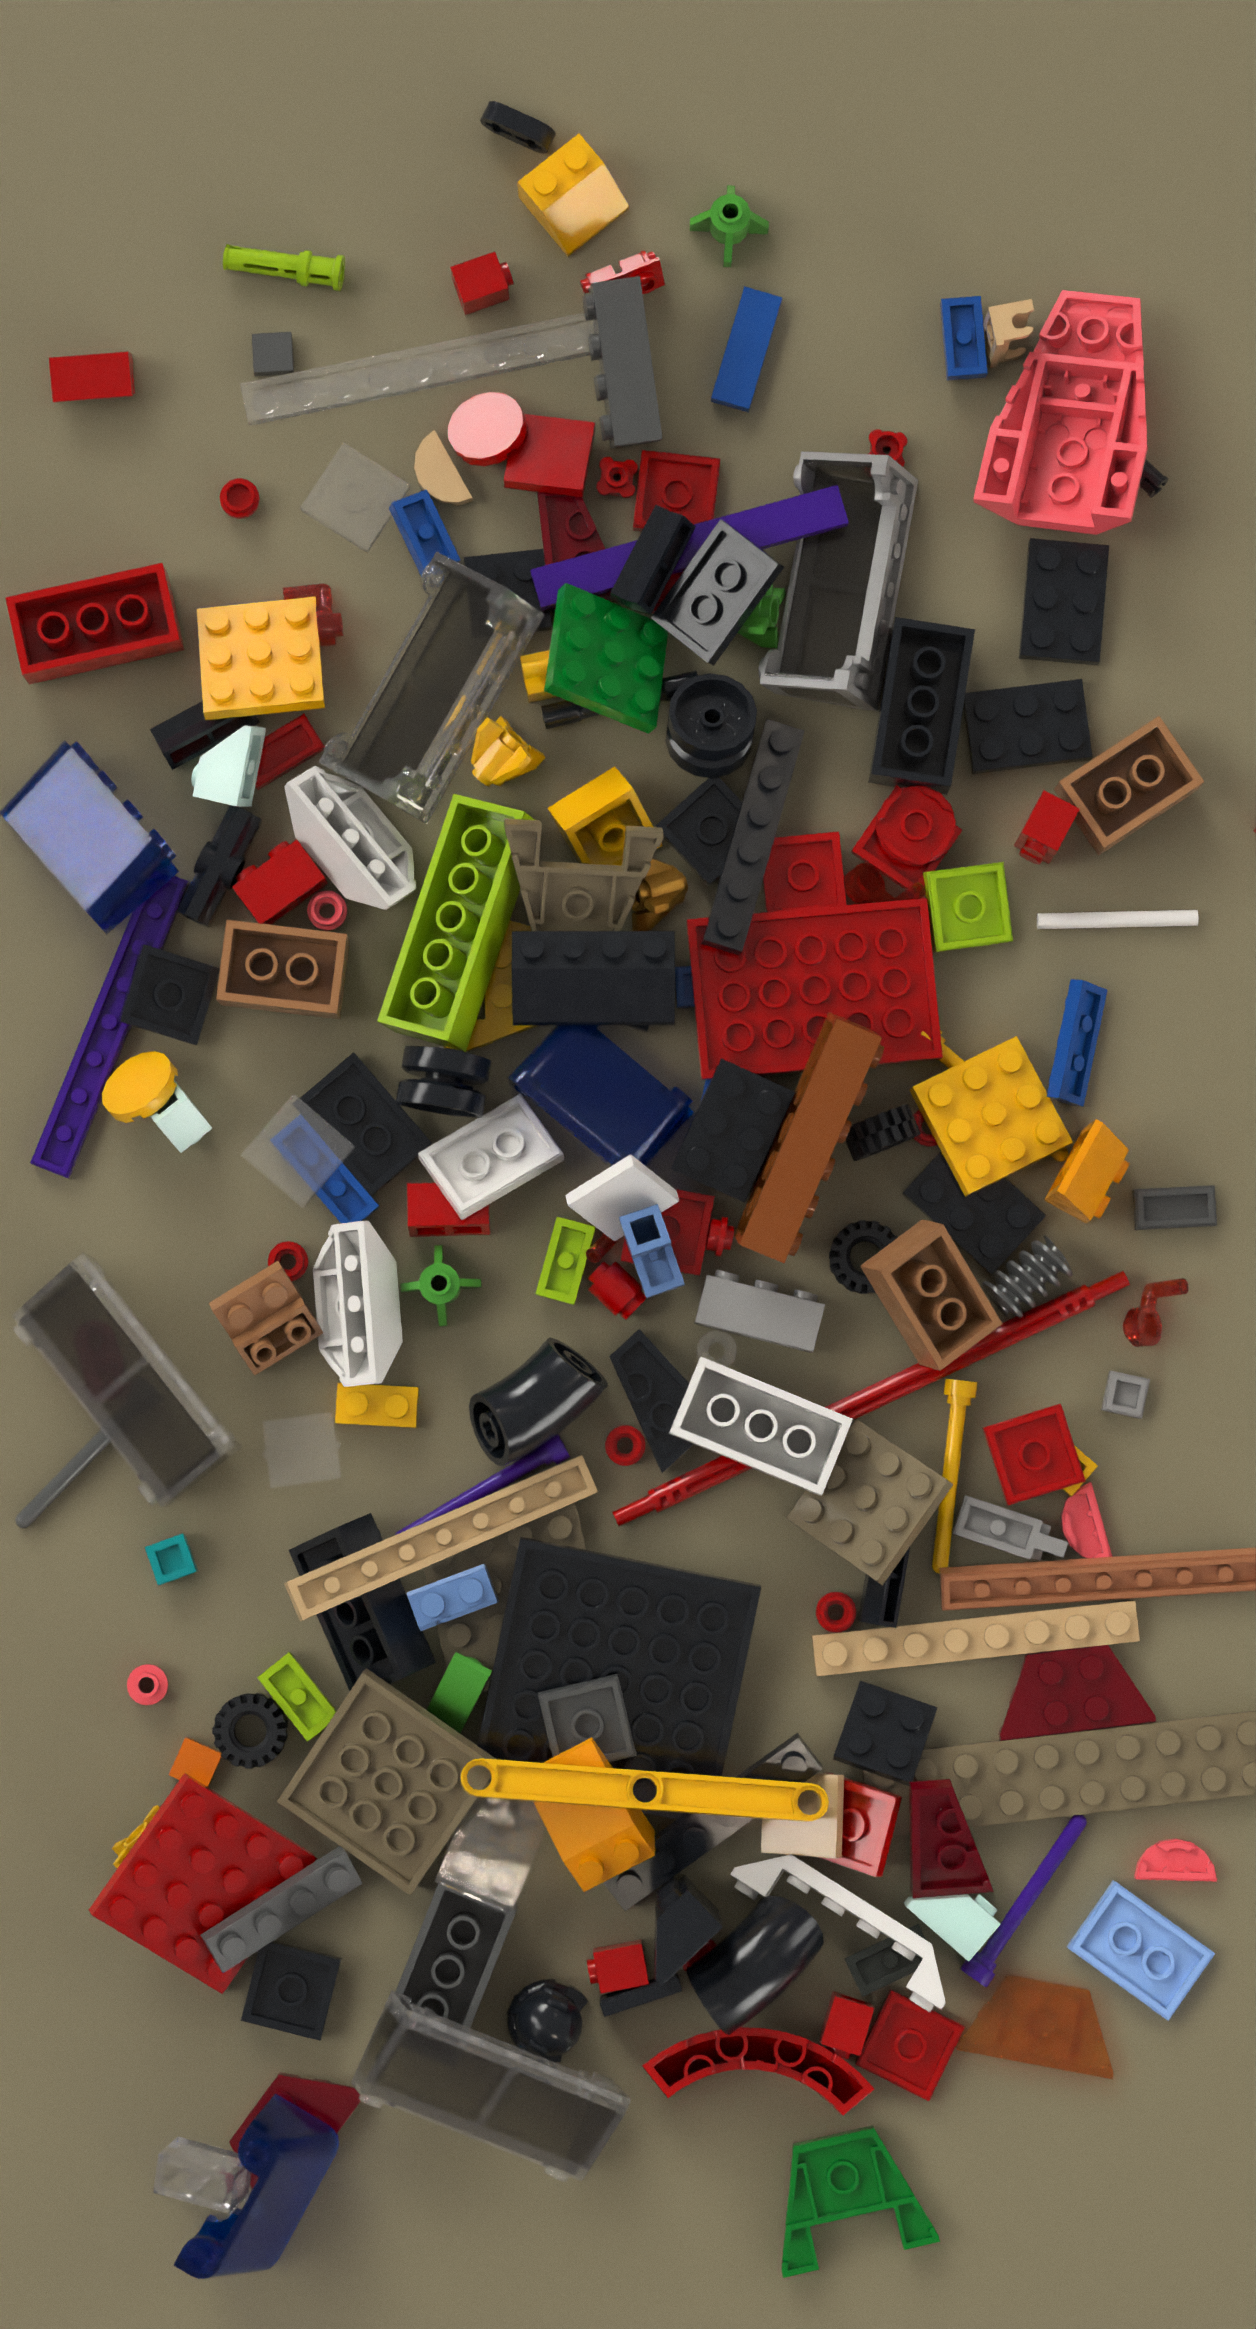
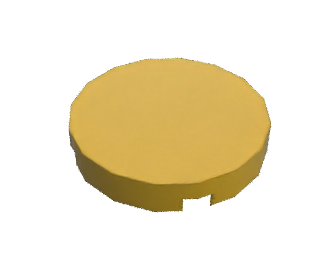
M156 1051L140 1053L126 1060L115 1069L106 1081L102 1092V1103L115 1120L124 1123L134 1122L132 1118L139 1115L143 1119L149 1117L161 1109L173 1095L177 1085L174 1082V1078L178 1076V1071L163 1053Z

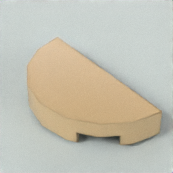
M433 430L422 440L415 453L414 470L419 486L423 491L427 489L431 499H436L442 503L460 506L473 502L469 490L436 431Z

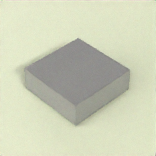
M1109 1371L1101 1411L1142 1419L1150 1379Z

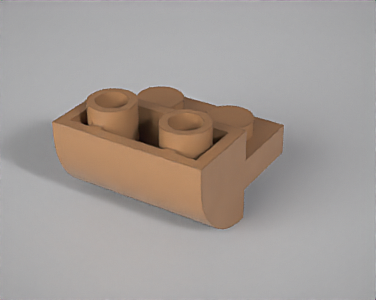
M276 1261L209 1303L213 1313L254 1376L323 1334L320 1325L304 1298L279 1261Z

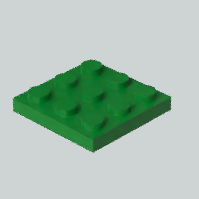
M565 583L558 589L544 691L649 734L657 727L668 631L653 619Z

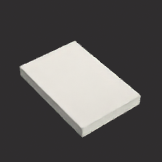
M520 1093L484 1114L482 1118L475 1119L420 1151L418 1157L457 1215L463 1220L564 1160V1153Z

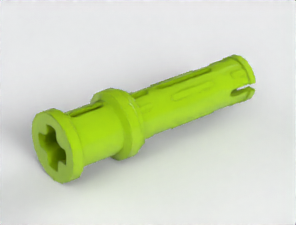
M226 244L223 254V269L296 279V282L301 286L307 287L309 283L332 286L334 291H341L345 275V256L337 255L336 258L315 256L309 250L295 255Z

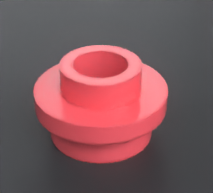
M325 890L318 892L308 903V918L320 930H335L346 920V902L341 895L334 891ZM330 904L334 906L335 913L332 917L324 918L320 915V910L324 905Z
M144 1664L138 1666L130 1673L127 1680V1690L135 1702L141 1705H153L161 1701L166 1695L168 1679L164 1671L158 1666ZM144 1677H149L154 1681V1689L150 1693H146L140 1688V1682Z

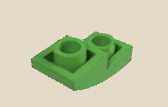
M455 1652L427 1711L458 1733H461L492 1670L484 1667L475 1658L463 1656Z

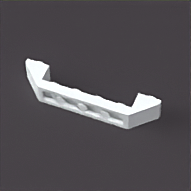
M792 1854L734 1867L730 1874L738 1880L734 1888L753 1900L756 1899L758 1894L763 1897L769 1896L785 1871L790 1874L786 1882L805 1894L812 1888L824 1896L821 1904L841 1917L845 1911L860 1919L856 1926L877 1939L880 1933L895 1941L891 1949L910 1961H913L916 1955L920 1957L922 1961L906 1986L908 1990L913 1992L909 2000L928 2012H931L934 2006L942 2011L946 2001L932 1943Z

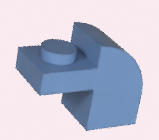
M658 1204L619 1217L622 1231L646 1299L685 1286Z

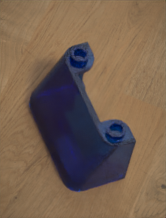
M556 1025L508 1077L509 1085L521 1093L523 1097L527 1096L529 1099L532 1097L533 1103L538 1108L543 1109L601 1158V1161L606 1165L610 1163L611 1167L631 1154L649 1168L693 1116L694 1112L689 1107L693 1102L692 1099L676 1086L670 1091L597 1029L599 1025Z
M275 2094L249 2124L239 2143L238 2158L241 2164L248 2171L259 2177L242 2210L237 2207L229 2217L224 2219H217L210 2214L195 2237L189 2239L184 2245L174 2266L198 2279L260 2272L272 2268L282 2255L338 2152L339 2138L335 2130L328 2124Z

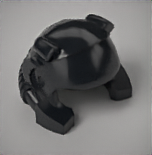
M555 1979L539 1980L527 1985L518 1994L514 1995L506 2013L508 2015V2030L512 2041L521 2052L525 2051L537 2056L538 2061L548 2063L561 2062L562 2054L574 2047L582 2033L583 2021L580 2011L587 2004V1998L576 1987L572 1985L567 1987L555 1982Z

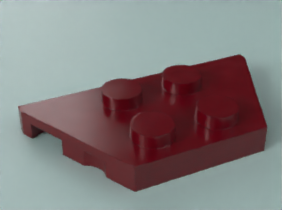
M1109 1645L1046 1651L1025 1655L1016 1687L1013 1689L1009 1701L1010 1704L998 1735L999 1740L1003 1741L1156 1722V1717Z
M280 2072L232 2136L229 2143L266 2218L270 2222L274 2221L367 2094L368 2090L364 2087L345 2086L331 2083V2081L306 2079L298 2075Z

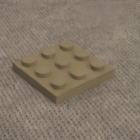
M855 1419L845 1437L823 1494L819 1496L805 1490L786 1518L883 1586L953 1484Z

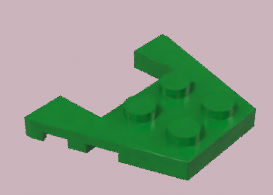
M873 2125L793 2143L781 2264L783 2278L819 2270L810 2230L811 2226L883 2209L894 2208L904 2250L940 2242L937 2231Z

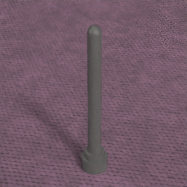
M142 1375L131 1386L133 1391L128 1395L130 1400L16 1516L15 1522L18 1527H29L141 1410L146 1412L150 1407L155 1409L165 1398L164 1394L149 1379Z

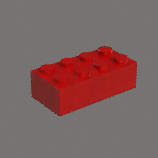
M163 563L5 597L21 673L29 685L185 650L169 576Z

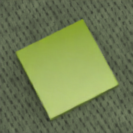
M1004 862L923 872L933 952L1013 942Z

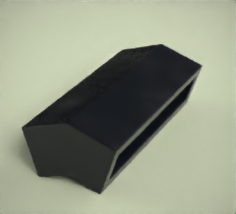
M655 505L610 592V598L633 610L651 615L696 526L685 516Z
M203 701L151 728L150 731L173 770L209 751L244 725L255 726L260 722L256 715L205 720Z
M910 1547L883 1586L865 1574L858 1621L897 1628Z

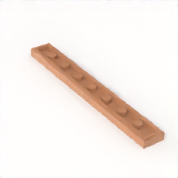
M1256 1548L939 1568L942 1611L1256 1591Z

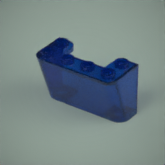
M64 740L4 806L0 814L107 935L179 872L172 863V860L177 856L154 828L148 833L138 823L144 817L128 799L121 804L113 795V792L118 789L117 786L103 770L97 773L100 770L81 745L75 741L70 746Z

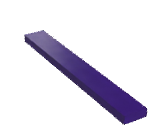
M838 485L694 524L696 528L672 574L685 570L720 519L729 523L762 550L848 526L849 521ZM637 540L531 569L530 573L541 611L556 607L558 589L565 583L594 595L611 592Z
M154 867L150 868L30 1162L32 1165L65 1178H70L102 1100V1092L106 1081L113 1073L131 1029V1025L118 1022L140 947L142 944L163 950L177 916L179 904L183 900L190 884L189 881Z

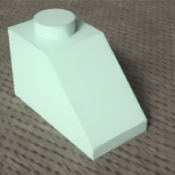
M244 725L200 756L199 763L194 767L191 778L192 786L194 787L193 797L232 806L251 807L266 728Z
M174 1079L177 1085L173 1095L161 1109L150 1117L178 1151L182 1153L188 1147L197 1143L212 1127Z
M968 1894L922 1898L910 1896L903 1902L912 1913L968 1962L1000 1926L998 1920L993 1917L998 1910L980 1894L975 1899Z

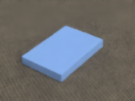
M1114 1880L1066 1946L1168 2021L1215 1955L1213 1951Z

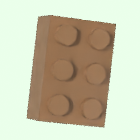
M1158 716L1060 780L1054 791L1060 799L1080 808L1074 821L1099 856L1196 792L1202 786L1204 780L1161 717Z
M226 920L216 1000L222 1006L340 1019L350 939L345 933Z
M922 1219L860 1265L920 1365L941 1371L1002 1324L944 1224Z

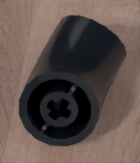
M550 1337L514 1372L470 1398L469 1413L474 1434L487 1457L496 1465L505 1466L539 1448L563 1431L607 1388L608 1383L603 1375L582 1355L563 1342Z
M767 1896L759 1900L752 1911L728 1936L704 1956L688 1966L686 1972L692 1987L709 2015L722 2031L730 2035L762 2012L799 1977L824 1944L823 1932L817 1921L795 1902L780 1896Z

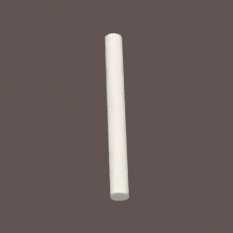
M1198 910L1037 913V929L1198 926L1199 921Z

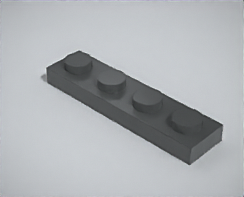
M338 1846L200 1936L217 1966L224 1973L362 1884V1881L346 1851L341 1846Z

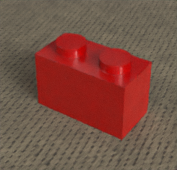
M1043 790L1014 844L1016 848L1020 849L1019 855L1034 864L1040 865L1042 861L1049 864L1059 850L1080 808Z
M297 839L291 844L287 841L278 844L268 853L270 858L258 868L255 864L247 867L235 878L238 883L233 885L232 888L257 923L273 925L328 884L324 875Z

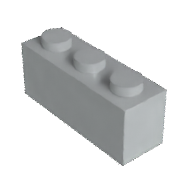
M716 1270L715 1277L706 1276L694 1324L808 1353L814 1351L825 1304L817 1303L818 1295L800 1290H794L793 1296L778 1293L779 1285L761 1280H755L754 1286L738 1283L739 1275L721 1270Z

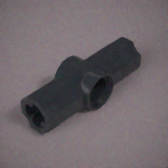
M229 806L212 842L208 841L196 861L193 871L195 876L177 909L179 914L209 928L227 890L231 891L233 889L232 886L237 882L236 876L244 868L246 861L244 856L260 828L261 818L240 807Z

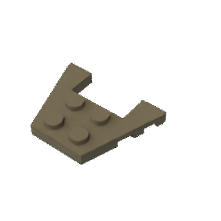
M504 819V828L531 931H621L633 906L634 897L642 879L646 877L653 855L657 847L661 845L664 835L663 829L660 827L626 826L621 866L539 861L542 832L541 821Z

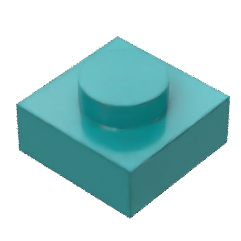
M185 1533L145 1547L158 1586L198 1572Z

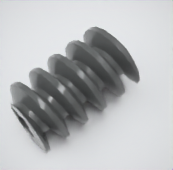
M1045 1235L1043 1236L1046 1245L1037 1240L1031 1243L1034 1256L1022 1250L1018 1255L1021 1265L1014 1261L1007 1262L1006 1267L1009 1276L1001 1271L994 1273L993 1276L997 1286L988 1281H984L981 1284L989 1299L1007 1318L1009 1312L1019 1318L1023 1316L1019 1305L1021 1302L1032 1308L1035 1307L1036 1304L1032 1293L1036 1292L1046 1298L1048 1296L1045 1287L1047 1281L1059 1287L1061 1285L1057 1276L1059 1271L1069 1277L1073 1276L1067 1259Z

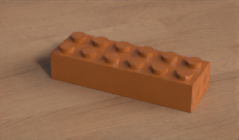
M831 1012L828 1013L795 1089L792 1101L735 1228L734 1236L739 1245L782 1263H785L788 1254L795 1256L803 1238V1234L799 1232L804 1217L811 1219L819 1201V1196L815 1195L820 1180L826 1182L830 1177L835 1164V1159L831 1158L832 1152L837 1142L840 1144L844 1143L851 1128L852 1122L847 1120L853 1105L859 1107L866 1094L868 1084L864 1083V1078L869 1067L875 1069L884 1051V1046L880 1045L882 1037L873 1030Z

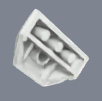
M313 766L286 783L284 788L295 838L346 899L387 910L417 889L416 880H414L412 847L362 787L339 776L327 774L324 769Z
M369 1221L331 1225L328 1232L329 1237L323 1245L313 1268L316 1319L323 1331V1334L318 1336L319 1351L340 1377L339 1380L344 1387L380 1384L383 1382L403 1343L397 1263Z

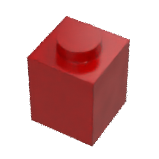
M495 251L450 267L452 281L465 315L509 300L508 286L514 285L513 278L507 262L499 263Z
M641 1939L593 1948L594 1959L587 1960L590 1983L591 1985L599 1983L600 1994L649 1985Z
M833 1991L820 2032V2043L827 2046L826 2049L843 2059H849L850 2053L861 2056L874 2011L873 2004Z

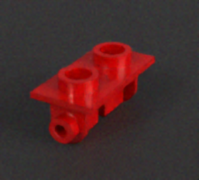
M644 250L619 261V267L622 271L615 274L612 266L609 265L592 273L585 274L586 278L580 280L584 294L589 293L588 288L591 283L640 276L642 294L650 293L654 289L665 285L659 257L656 258L653 251L646 253Z

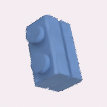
M485 1563L407 1592L420 1631L499 1602Z

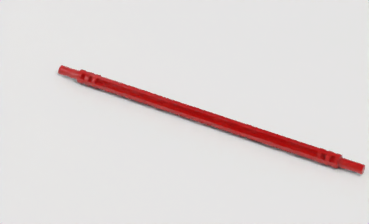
M1121 1271L1089 1287L1085 1284L1023 1313L1021 1318L1016 1316L1002 1323L941 1371L917 1363L825 1408L855 1420L1094 1307L1095 1301L1129 1286V1280L1124 1271ZM720 1456L648 1490L649 1495L612 1513L620 1527L651 1511L656 1510L659 1513L752 1468L727 1457Z

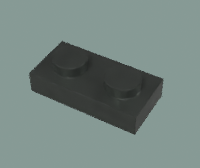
M919 1924L908 1928L925 1939ZM887 1938L845 1958V1961L861 1996L864 1997L914 1973L922 1959L916 1955L913 1961L908 1960L891 1949L895 1941Z

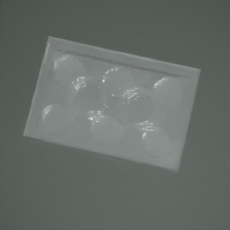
M488 1782V1783L486 1784V1786L484 1787V1789L489 1786L490 1782ZM478 1797L458 1825L435 1882L511 1914L546 1830L533 1801Z

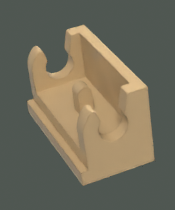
M1032 299L988 307L983 327L989 368L997 367L1000 362L1019 359L1025 354L1026 348L1019 347L1015 350L1008 349L1011 341L1024 339L1032 334L1034 328L1026 326L1030 313L1034 311Z

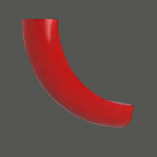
M740 2027L730 2035L721 2029L698 2034L659 2052L642 2065L667 2098H670L680 2089L699 2079L732 2070H761L787 2076L818 2093L842 2116L874 2090L873 2086L860 2072L843 2058L825 2047L794 2034L766 2028Z

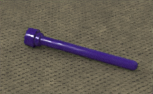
M557 1434L536 1450L402 1528L395 1535L497 1492L544 1463L547 1466L554 1462L558 1465L571 1456Z
M1074 1815L1070 1819L981 1953L977 1951L969 1962L965 1960L960 1967V1970L987 1988L996 1975L993 1973L997 1966L994 1963L1086 1827L1087 1820L1085 1816Z

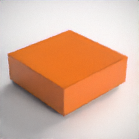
M185 1737L169 1776L180 1780L182 1775L186 1773L209 1787L222 1758L221 1752L189 1737Z

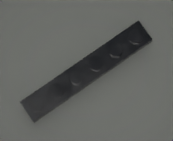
M766 719L704 932L701 943L703 945L739 956L743 951L804 730Z
M796 1733L736 1778L804 1783L823 1768L821 1762L808 1745ZM685 1813L655 1835V1856L603 1882V1884L626 1911L754 1818Z

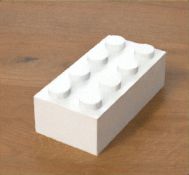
M700 1357L669 1434L821 1496L853 1419Z

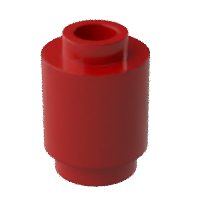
M605 1261L602 1262L587 1278L593 1283L588 1291L613 1315L617 1316L619 1314L625 1320L646 1300L645 1294L641 1291L642 1285L616 1261L611 1266Z

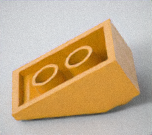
M1095 1119L1079 1134L1044 1201L1084 1223L1091 1221L1093 1216L1100 1219L1111 1199L1105 1195L1111 1182L1114 1181L1119 1184L1129 1167L1130 1162L1124 1160L1129 1149L1103 1122Z
M592 1737L543 1762L613 1768ZM533 1802L562 1861L583 1892L655 1856V1830L640 1809Z

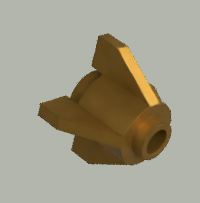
M652 858L646 877L642 879L631 908L635 911V913H632L633 931H650L675 906L684 902L685 894L688 891L687 880L684 874L673 865Z

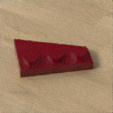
M537 492L545 565L605 549L582 497ZM610 592L596 595L610 602H617L610 598Z
M951 1780L909 1782L910 1890L912 1897L922 1898L994 1892Z

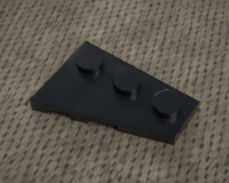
M638 1329L609 1357L660 1471L663 1473L693 1445V1443L669 1434L689 1382L643 1332Z

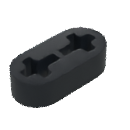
M489 101L480 119L481 124L490 131L538 153H547L556 135L555 131L547 124L496 101Z

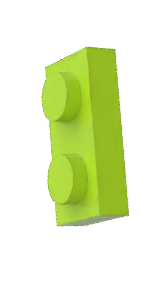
M556 1217L535 1295L575 1305L596 1227Z
M288 1652L257 1677L307 1742L328 1725L337 1711L291 1652Z

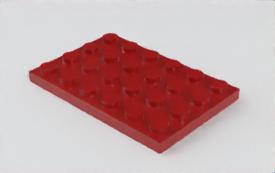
M927 898L753 913L744 948L740 956L701 944L709 917L687 919L701 1081L711 1080L721 1058L757 1075L803 1072L829 1012L871 1029L882 1037L880 1045L884 1046V1051L878 1065L943 1058ZM924 1031L931 1040L923 1036L921 1032Z

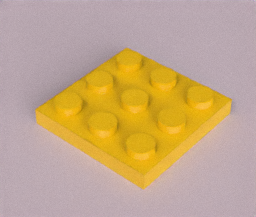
M316 597L197 609L202 700L205 720L325 708Z
M1017 1036L913 1086L909 1090L965 1197L1073 1143L1051 1099L1047 1097V1092Z

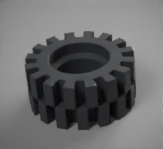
M904 1104L853 1124L845 1141L853 1161H858L900 1145L919 1136L921 1133L909 1104Z
M860 1220L856 1223H851L838 1233L831 1244L829 1252L831 1272L834 1273L838 1283L844 1285L851 1292L855 1291L859 1294L876 1293L866 1275L853 1267L850 1261V1253L852 1248L860 1242H871L881 1251L898 1238L897 1235L895 1236L891 1232L889 1227L879 1224L880 1222Z
M247 1693L231 1699L221 1707L222 1709L214 1719L215 1725L212 1728V1735L214 1734L215 1747L220 1750V1755L225 1760H229L236 1767L242 1766L245 1769H252L266 1765L281 1753L288 1738L287 1728L289 1726L288 1721L284 1717V1711L277 1706L276 1701L263 1696V1694ZM245 1715H256L265 1723V1739L257 1746H245L236 1738V1723Z

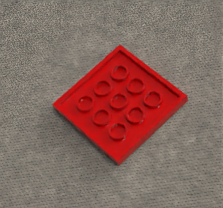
M184 1773L89 1908V1912L95 1918L223 1994L247 1958L223 1973L217 1966L200 1935L315 1862L317 1858L309 1850Z

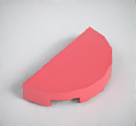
M1091 1482L1080 1486L1072 1497L1069 1496L1065 1501L1061 1513L1062 1533L1066 1541L1069 1542L1068 1545L1082 1557H1112Z
M1177 1838L1161 1840L1147 1848L1138 1860L1134 1879L1217 1882L1214 1864L1210 1861L1205 1851L1190 1841Z

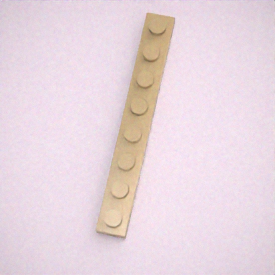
M580 1455L284 1583L299 1620L303 1621L597 1493L598 1490L583 1456Z
M1135 1600L900 1625L897 1628L882 1627L811 1635L816 1676L1140 1641Z

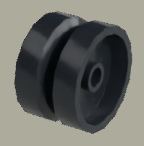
M708 673L692 677L681 684L670 701L665 740L670 757L681 769L694 776L706 778L726 776L743 766L751 753L756 724L757 708L753 696L742 683L726 675Z
M405 1046L401 1068L411 1075L421 1077V1079H405L399 1082L395 1103L403 1107L430 1113L482 1118L486 1096L478 1090H473V1087L468 1085H482L488 1082L492 1061L485 1057L456 1049Z

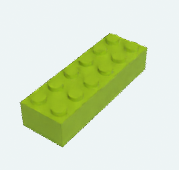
M453 794L377 1022L395 1033L466 1052L520 891V884L504 828V819L535 820L525 811Z

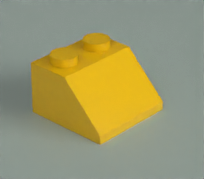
M579 133L517 182L519 199L568 257L629 209L628 203L606 165Z
M615 766L547 808L579 863L621 866L626 826L653 827L633 787Z

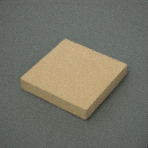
M817 1773L804 1782L819 1785L828 1795V1809L821 1818L811 1822L762 1819L761 1853L842 1858L844 1775ZM804 1791L798 1798V1807L804 1814H815L820 1808V1798L812 1791Z

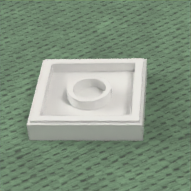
M631 1154L565 1195L567 1204L571 1209L613 1241L624 1236L619 1217L658 1204L660 1212H663L679 1202L677 1191Z

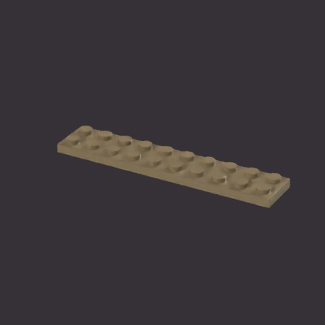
M1256 1710L1003 1741L995 1740L926 1748L923 1750L913 1782L950 1779L969 1828L1255 1795ZM862 1770L864 1784L902 1796L893 1836L910 1835L909 1786Z

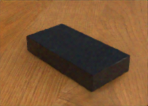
M675 1973L662 1987L653 1978L649 1980V1985L601 1995L600 2006L604 2017L682 1992L678 1973Z

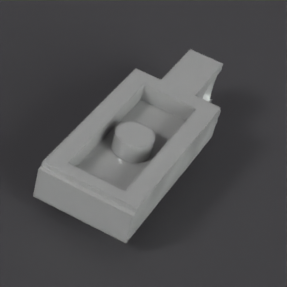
M966 1495L964 1496L952 1533L1029 1560L1032 1558L1038 1561L1041 1560L1043 1552L1064 1558L1069 1543L1048 1536L1051 1526L1044 1524L1042 1520Z

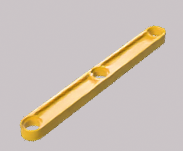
M484 1758L473 1759L468 1762L460 1775V1782L464 1791L471 1796L479 1798L811 1822L821 1818L826 1813L829 1805L828 1795L823 1788L816 1784ZM475 1766H483L491 1774V1782L483 1790L473 1789L467 1781L468 1771ZM646 1778L654 1783L656 1795L653 1800L641 1802L635 1798L633 1786L637 1780ZM812 1791L820 1798V1808L815 1814H804L799 1809L798 1798L802 1792Z

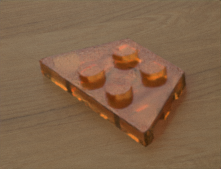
M1007 1973L995 1989L996 1992L977 2013L976 2019L965 2034L960 2037L956 2045V2049L959 2051L1113 2079L1114 2073L1091 1994L1087 1988Z

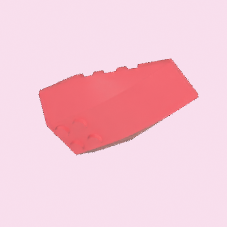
M1062 290L1039 333L1040 339L1034 351L1029 352L1023 364V372L1016 385H1012L1005 398L1006 404L999 416L996 415L990 427L973 500L974 503L1020 526L1097 535L1132 521L1148 450L1140 298Z

